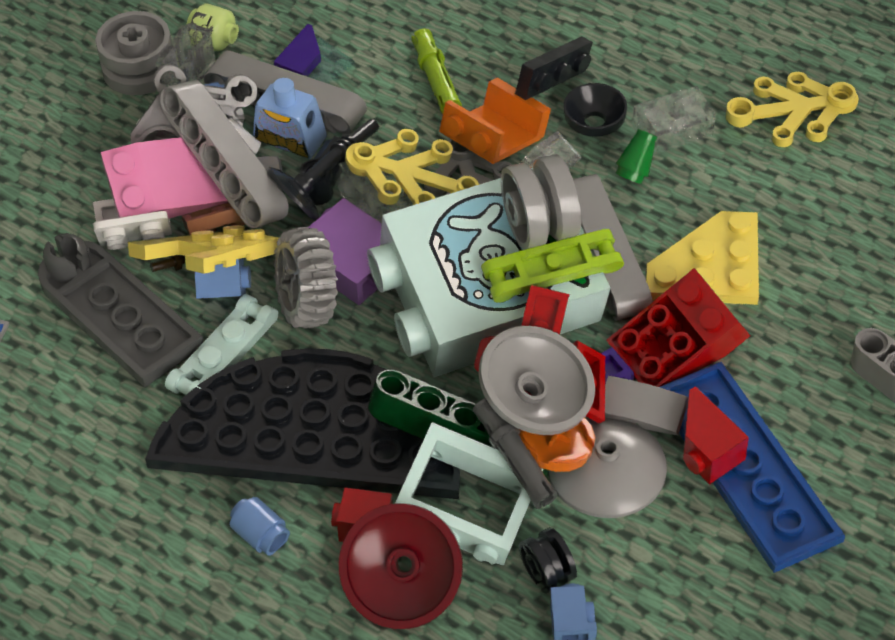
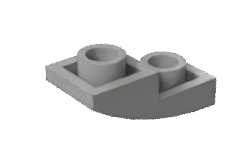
M608 376L605 384V418L638 423L645 430L679 435L689 398L653 385Z

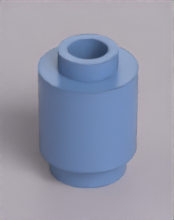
M258 497L244 498L231 510V529L257 552L261 553L263 551L270 556L287 542L290 531L285 527V521Z

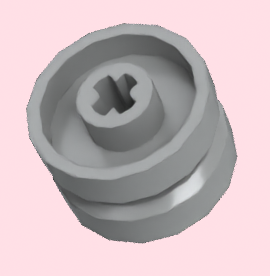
M144 11L121 13L107 20L98 29L95 42L105 83L114 91L125 95H143L155 92L157 90L154 85L155 72L164 65L172 64L176 66L168 25L157 15ZM165 72L161 76L160 82L166 85L174 76V72Z
M554 154L539 158L534 162L533 169L524 162L502 169L501 192L509 225L520 247L525 250L547 243L549 235L556 241L579 235L581 229L579 199L569 168L562 157Z

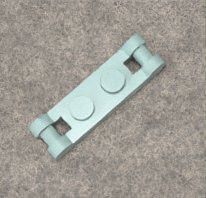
M248 294L242 295L235 309L179 369H173L168 374L165 381L166 389L176 394L181 392L187 395L195 387L201 389L197 385L212 375L238 363L276 322L278 310L269 305H259L258 300ZM249 316L256 319L252 324L245 322ZM194 376L200 379L194 382L191 381Z

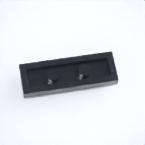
M581 36L523 63L515 94L527 100L574 76L582 74L590 64L591 56L589 54L593 42Z

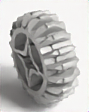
M298 227L285 231L277 241V248L274 251L276 259L273 262L275 267V275L273 276L276 281L275 290H277L278 303L281 304V312L287 322L292 324L294 328L302 327L306 329L328 324L329 319L333 317V309L337 305L335 297L338 294L336 289V281L338 280L335 273L336 265H334V253L330 250V243L325 239L323 232L318 231L317 228Z

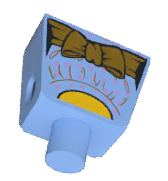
M279 78L270 84L256 103L253 136L260 142L311 159L327 137L316 98L311 94L296 90L294 82L289 78Z

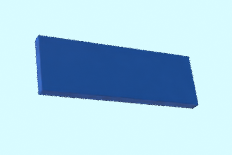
M722 362L660 386V388L679 393L688 398L689 390L696 386L749 437L746 460L712 483L773 573L844 542L845 535ZM687 409L679 432L684 441Z

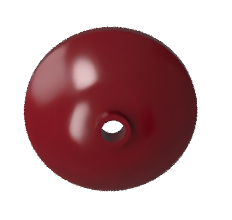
M389 504L368 512L349 530L340 550L339 577L347 599L363 617L383 627L410 629L431 622L441 615L452 603L462 581L463 557L455 534L438 515L426 508L413 504ZM406 556L411 560L412 567L409 571H403L399 568L398 561L400 557Z

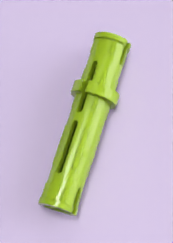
M426 28L415 31V36H411V41L418 53L417 61L421 70L425 71L441 113L443 114L445 102L448 100L462 107V103L444 64L445 56L441 49L437 48L432 32Z

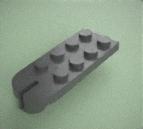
M59 234L55 237L60 256L57 257L54 246L49 241L45 244L43 260L38 269V277L44 294L145 388L193 354L203 343L202 335L100 245L90 241H83L74 234Z

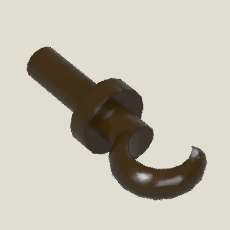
M174 255L169 259L150 263L151 271L155 272L174 267L176 271L181 270L182 264H186L185 256Z

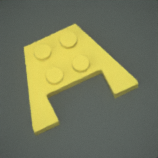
M236 225L223 227V232L217 233L213 231H196L188 236L128 242L129 257L141 260L183 255L185 256L186 270L205 274L214 272L215 265L223 264V267L226 268L235 266L236 259L246 258L247 261H252L275 254L274 251L277 248L279 237L265 235V230L262 229L245 230V226Z

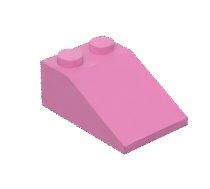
M181 137L137 142L101 152L103 167L119 218L166 211L170 219L228 202Z

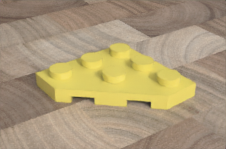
M720 211L648 262L646 282L649 286L652 300H656L695 268L724 303L758 305V213Z

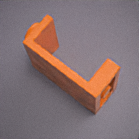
M497 77L488 83L484 104L472 111L466 110L451 100L446 101L439 132L491 164H495L543 138L551 108L532 97L524 100L515 94V87Z

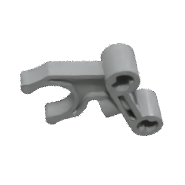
M168 64L161 66L155 72L154 85L159 93L131 131V144L142 142L149 133L156 130H166L172 132L178 138L181 137L163 113L159 103L160 91L166 87L164 83L160 82V78L165 72L173 71L175 78L180 79V83L186 82V76L179 67ZM235 74L229 77L225 82L224 88L203 85L218 106L247 107L255 101L257 96L255 82L243 74ZM239 81L247 82L250 89L249 94H244L241 100L234 99L231 95V88L237 87Z

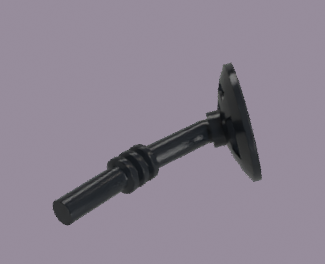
M369 119L352 134L342 136L331 145L330 151L303 175L299 173L293 178L289 174L273 167H268L266 169L267 173L311 219L316 221L319 218L318 210L309 194L315 189L312 185L336 164L345 162L348 147L354 143L367 140L378 131L379 125L374 119Z

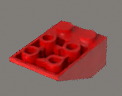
M693 268L606 341L631 368L638 382L660 387L720 360L751 335L705 279Z

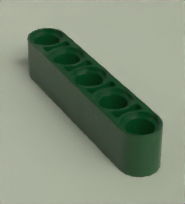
M384 370L377 375L368 403V410L374 418L421 439L425 438L433 422L492 447L489 442L491 437L473 412L475 403L400 371ZM547 469L543 470L545 477H547L549 472Z

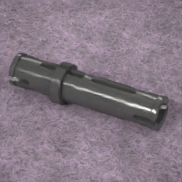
M486 398L479 401L473 407L474 414L482 422L491 437L489 438L490 444L504 456L509 467L529 495L535 508L540 509L542 506L545 507L557 498L558 493L547 480L542 469L519 436L520 429L502 419L492 409Z

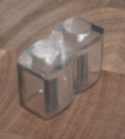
M192 23L183 26L176 33L173 45L166 48L159 55L156 61V71L161 66L172 64L184 72L186 82L202 80L215 62L211 29ZM167 71L161 76L160 82L168 87L179 84L180 79L175 78L173 71Z

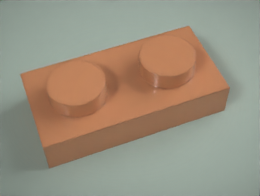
M229 202L181 215L184 227L189 235L196 231H213L215 233L217 227L228 224L230 226L245 225Z

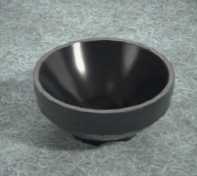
M588 83L580 85L570 91L564 100L565 120L573 130L582 135L590 137L606 136L618 130L625 122L627 101L619 90L607 84ZM590 116H599L604 119L605 123L598 127H591L585 123V119Z

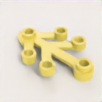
M792 72L788 75L787 88L774 83L769 77H759L754 81V94L761 98L772 96L783 102L754 106L753 102L747 98H733L727 103L726 120L734 127L741 128L750 125L753 120L789 115L781 126L774 128L772 134V142L776 146L788 147L793 143L795 131L811 111L823 110L818 119L809 122L806 128V137L810 141L821 142L826 139L828 127L838 114H847L857 108L859 98L855 88L849 83L836 82L828 87L809 79L802 72ZM793 81H800L802 83L796 84ZM759 86H767V87H769V88L763 89V88H760ZM807 91L817 97L808 98L799 93ZM817 129V130H820V131H822V132H820V133H815V132H813L812 130ZM778 135H786V136H788V137H787V138H781V137H779Z
M402 129L398 132L397 139L377 146L364 142L354 143L348 147L345 155L348 169L357 176H367L378 192V199L386 205H393L398 202L401 187L413 203L412 205L435 199L432 193L422 191L417 182L450 193L479 185L478 181L472 176H462L456 180L421 169L435 163L445 164L449 162L453 147L450 142L443 139L434 141L431 150L399 161L387 158L399 152L412 153L416 150L419 136L411 129ZM382 172L392 174L397 182L387 180ZM385 191H391L394 194H388Z

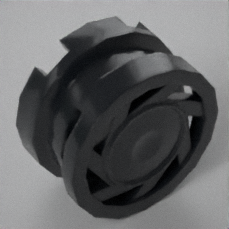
M549 527L541 531L536 539L529 537L519 543V552L525 569L536 585L540 582L543 583L545 586L541 588L543 593L551 592V587H557L559 582L566 584L577 577L573 556L566 542L554 528Z

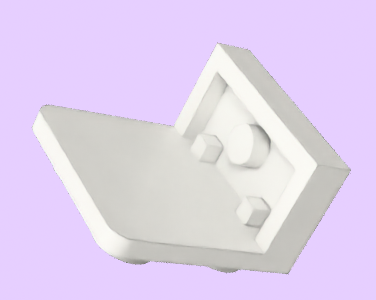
M113 199L93 202L96 222L93 223L94 232L100 246L107 245V249L126 248L129 241L165 238L166 235H172L171 223L166 211L119 218Z

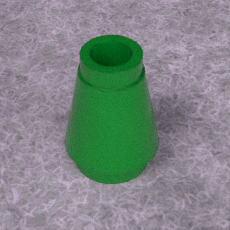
M637 129L636 134L616 162L618 168L615 174L642 184L644 177H649L655 142L658 136Z

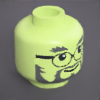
M206 3L192 10L186 25L187 32L190 34V38L195 45L214 51H222L229 43L233 44L239 32V27L236 24L232 11Z

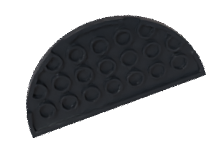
M290 349L281 351V356L255 361L254 357L246 359L219 371L197 385L198 387H195L180 400L181 406L167 422H162L150 444L145 461L147 468L400 493L424 439L379 421L370 414L368 403L376 377L380 372L386 370L374 365L373 359L331 349ZM431 457L414 495L459 499L460 469Z

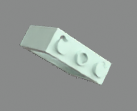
M432 422L395 504H413L432 511L451 528L462 550L472 553L480 562L487 561L491 565L497 563L504 566L531 499L499 450ZM431 457L520 494L503 536L413 498Z

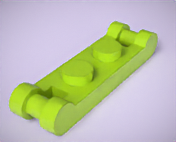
M601 229L495 257L485 261L481 265L484 277L490 279L492 285L490 293L493 301L501 303L508 301L516 295L529 292L531 285L545 288L601 272L607 274L616 272L624 266V261L621 254L614 250L613 244L615 239L611 230ZM590 250H597L600 255L593 257ZM514 271L516 278L506 280L504 273Z

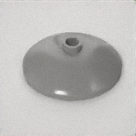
M536 326L513 327L495 336L481 356L479 382L487 402L502 419L518 429L538 435L560 434L577 426L587 415L593 404L595 382L586 358L575 345L556 332ZM524 390L530 392L532 396L527 394Z
M605 418V421L599 424L591 419H587L592 425L596 437L590 458L582 467L570 472H554L549 470L548 475L551 485L566 504L590 516L617 518L631 515L644 509L659 495L666 479L667 463L659 442L651 433L633 422ZM604 451H611L613 453L606 454Z

